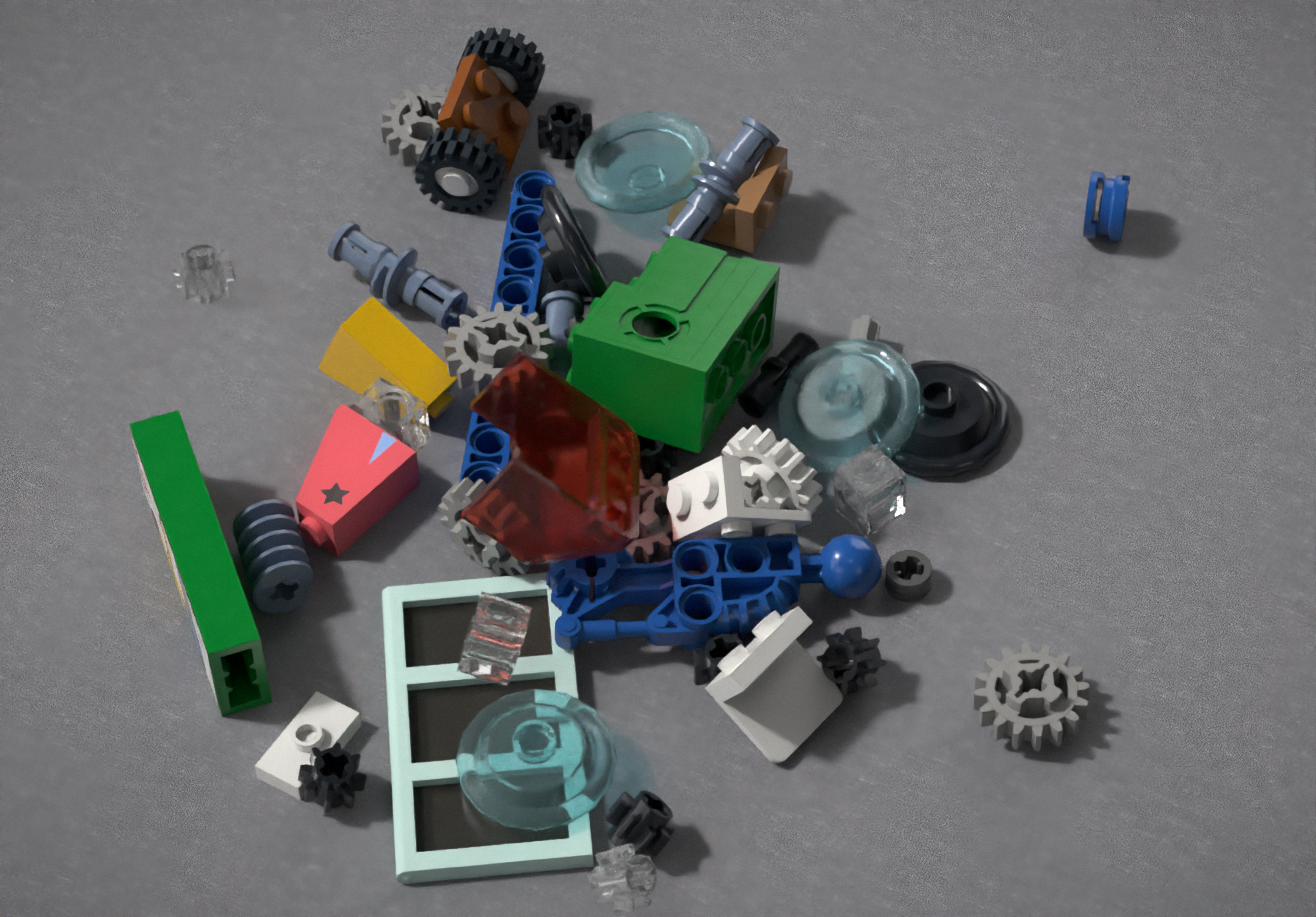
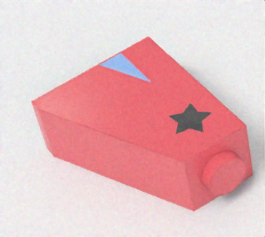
M341 404L333 413L295 500L299 519L298 526L304 539L315 547L322 546L337 557L341 555L420 484L416 451L346 405Z

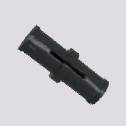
M798 332L776 357H770L760 367L761 374L738 396V403L744 412L753 418L759 419L766 414L769 407L782 393H790L798 384V376L820 354V348L815 339L806 333ZM783 371V373L776 380H774Z

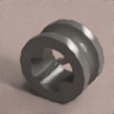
M903 550L893 554L886 563L885 586L888 593L893 598L902 602H914L927 596L931 590L932 565L930 560L923 553L915 550ZM907 572L916 573L912 575L910 580L902 579L906 576Z

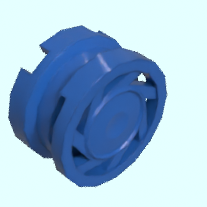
M1091 172L1083 237L1096 238L1098 234L1108 235L1109 240L1122 241L1130 176L1118 174L1113 179L1106 178L1103 172ZM1099 189L1102 190L1099 203L1098 221H1094L1097 193Z

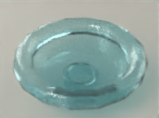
M648 111L624 115L601 126L584 141L574 161L575 181L590 202L611 212L641 214L663 210L685 200L698 188L691 178L693 175L705 177L699 168V162L702 159H708L713 162L711 141L696 123L674 113Z
M863 338L832 342L808 355L788 377L778 402V429L783 439H788L791 444L807 456L808 467L814 468L816 472L836 477L865 473L890 460L911 437L920 414V384L909 361L885 343Z
M532 689L507 694L481 709L462 733L455 763L461 789L479 813L504 827L537 832L569 825L593 810L612 784L617 753L610 728L592 706L568 693Z

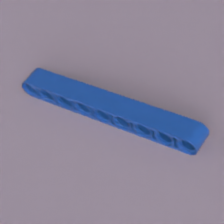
M530 170L518 176L513 185L490 312L494 311L497 302H502L504 311L509 312L519 304L522 305L524 317L534 312L538 313L541 325L543 314L541 302L542 298L546 295L549 271L538 251L539 248L547 244L540 232L537 220L544 209L540 198V191L549 184L556 186V180L546 171ZM524 383L521 385V395L516 396L510 389L503 390L501 399H495L493 390H486L481 397H474L460 482L466 477L474 484L479 479L484 480L488 489L499 487L504 492L506 499L511 500L530 390L528 384Z

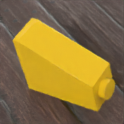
M373 296L340 325L318 366L324 374L415 427L428 414L434 419L439 417L455 399L450 391L458 379L457 376L450 377L447 364Z

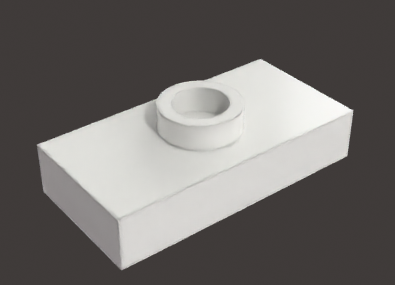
M316 691L255 765L257 778L301 801L308 784L298 781L300 765H311L309 759L313 747L323 751L327 748H332L338 742L341 749H343L362 726L360 713Z

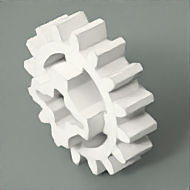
M752 425L748 430L743 427L727 442V446L722 450L721 453L724 456L740 457L743 498L752 508L810 511L812 515L823 502V499L818 495L823 490V487L818 482L812 480L817 474L816 470L803 464L802 461L805 455L799 452L788 439L784 438L781 442L776 440L771 429L768 428L762 434L756 425Z

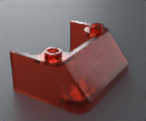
M520 350L470 403L471 410L510 435L512 460L462 511L461 518L505 546L517 560L523 563L530 562L540 565L624 551L639 535L640 442L636 433L620 417Z

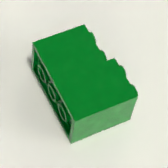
M670 236L658 252L653 251L651 253L646 269L639 277H633L629 285L613 281L601 298L596 297L593 300L589 313L581 324L576 323L573 326L567 344L568 352L573 353L572 367L568 372L565 383V391L570 393L569 414L629 433L633 432L636 435L665 442V444L699 454L773 347L780 267L745 256L742 259L728 256L727 251Z

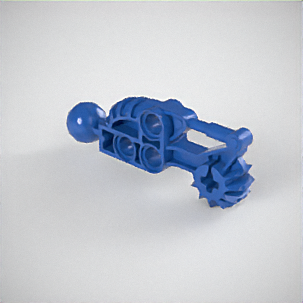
M588 530L583 538V542L579 543L568 536L564 542V550H553L550 556L549 571L546 572V585L552 590L551 602L562 611V615L555 621L554 638L558 647L562 649H574L580 642L612 641L622 637H647V640L655 646L681 645L689 650H694V648L698 647L705 649L710 634L716 636L719 634L733 635L737 633L739 639L747 638L749 632L771 612L776 610L780 616L789 612V606L799 600L801 584L822 583L826 590L839 598L852 600L866 596L881 578L883 565L874 544L863 536L851 534L834 537L823 547L821 553H799L798 535L692 539L679 544L674 550L671 559L659 563L636 564L630 552H627L626 547L613 548L614 542L610 534L602 541L597 542L594 541L593 536ZM746 568L751 569L755 572L743 573L738 569ZM694 570L699 571L703 574L691 575L686 571ZM589 577H593V578H594V601H593V603L590 602V597H589V594H590V580H589ZM661 603L648 616L647 621L615 622V620H597L622 605ZM692 615H702V616L706 617L707 619H705V620H694V619L690 618L689 616H692Z

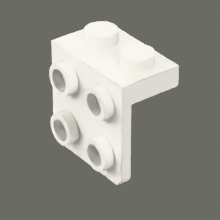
M719 456L668 481L667 508L671 513L673 541L684 542L692 539L796 535L797 529L812 523L810 511L744 507L739 456Z
M799 606L782 616L776 610L767 615L752 630L756 638L746 648L740 644L727 654L717 665L722 671L705 687L707 692L764 756L775 764L785 761L843 700L842 692L838 686L826 677L822 668L796 640L813 622Z

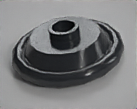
M552 184L546 185L540 191V198L544 209L537 220V224L547 245L538 249L539 254L555 283L566 279L571 290L580 295L583 301H593L596 297L601 298L611 283L566 199L557 186Z
M923 360L899 367L876 383L864 404V431L874 450L896 468L922 477H953L979 469L1000 453L1011 432V408L1000 387L978 369L954 361Z

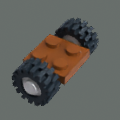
M495 27L487 28L485 34L482 30H479L475 33L474 37H470L436 122L443 131L440 129L434 133L433 137L430 136L417 164L415 181L416 184H421L419 190L423 195L431 193L429 201L435 205L439 201L444 202V210L451 212L453 206L458 207L460 214L467 215L469 208H471L474 214L481 213L483 207L487 210L492 206L502 182L507 181L531 119V114L526 108L531 105L532 100L536 96L546 64H542L544 60L542 52L535 53L537 45L532 41L527 45L524 44L526 36L520 33L517 34L516 38L511 37L510 29L503 28L501 34H497Z

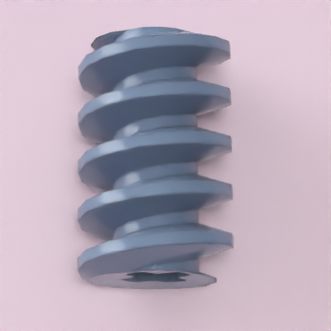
M278 499L263 500L238 513L233 521V535L238 545L237 549L242 559V565L247 575L246 579L251 589L255 606L262 611L270 613H283L299 608L306 601L308 595L307 588L312 584L314 578L311 566L308 565L309 558L306 550H304L303 539L299 534V526L294 519V510L291 504Z

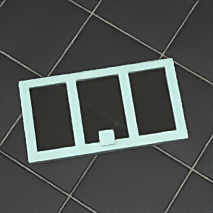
M546 573L390 586L382 590L396 879L400 883L411 884L594 867L574 650L562 649L555 642V621L562 615V611L551 602L552 590L546 585Z

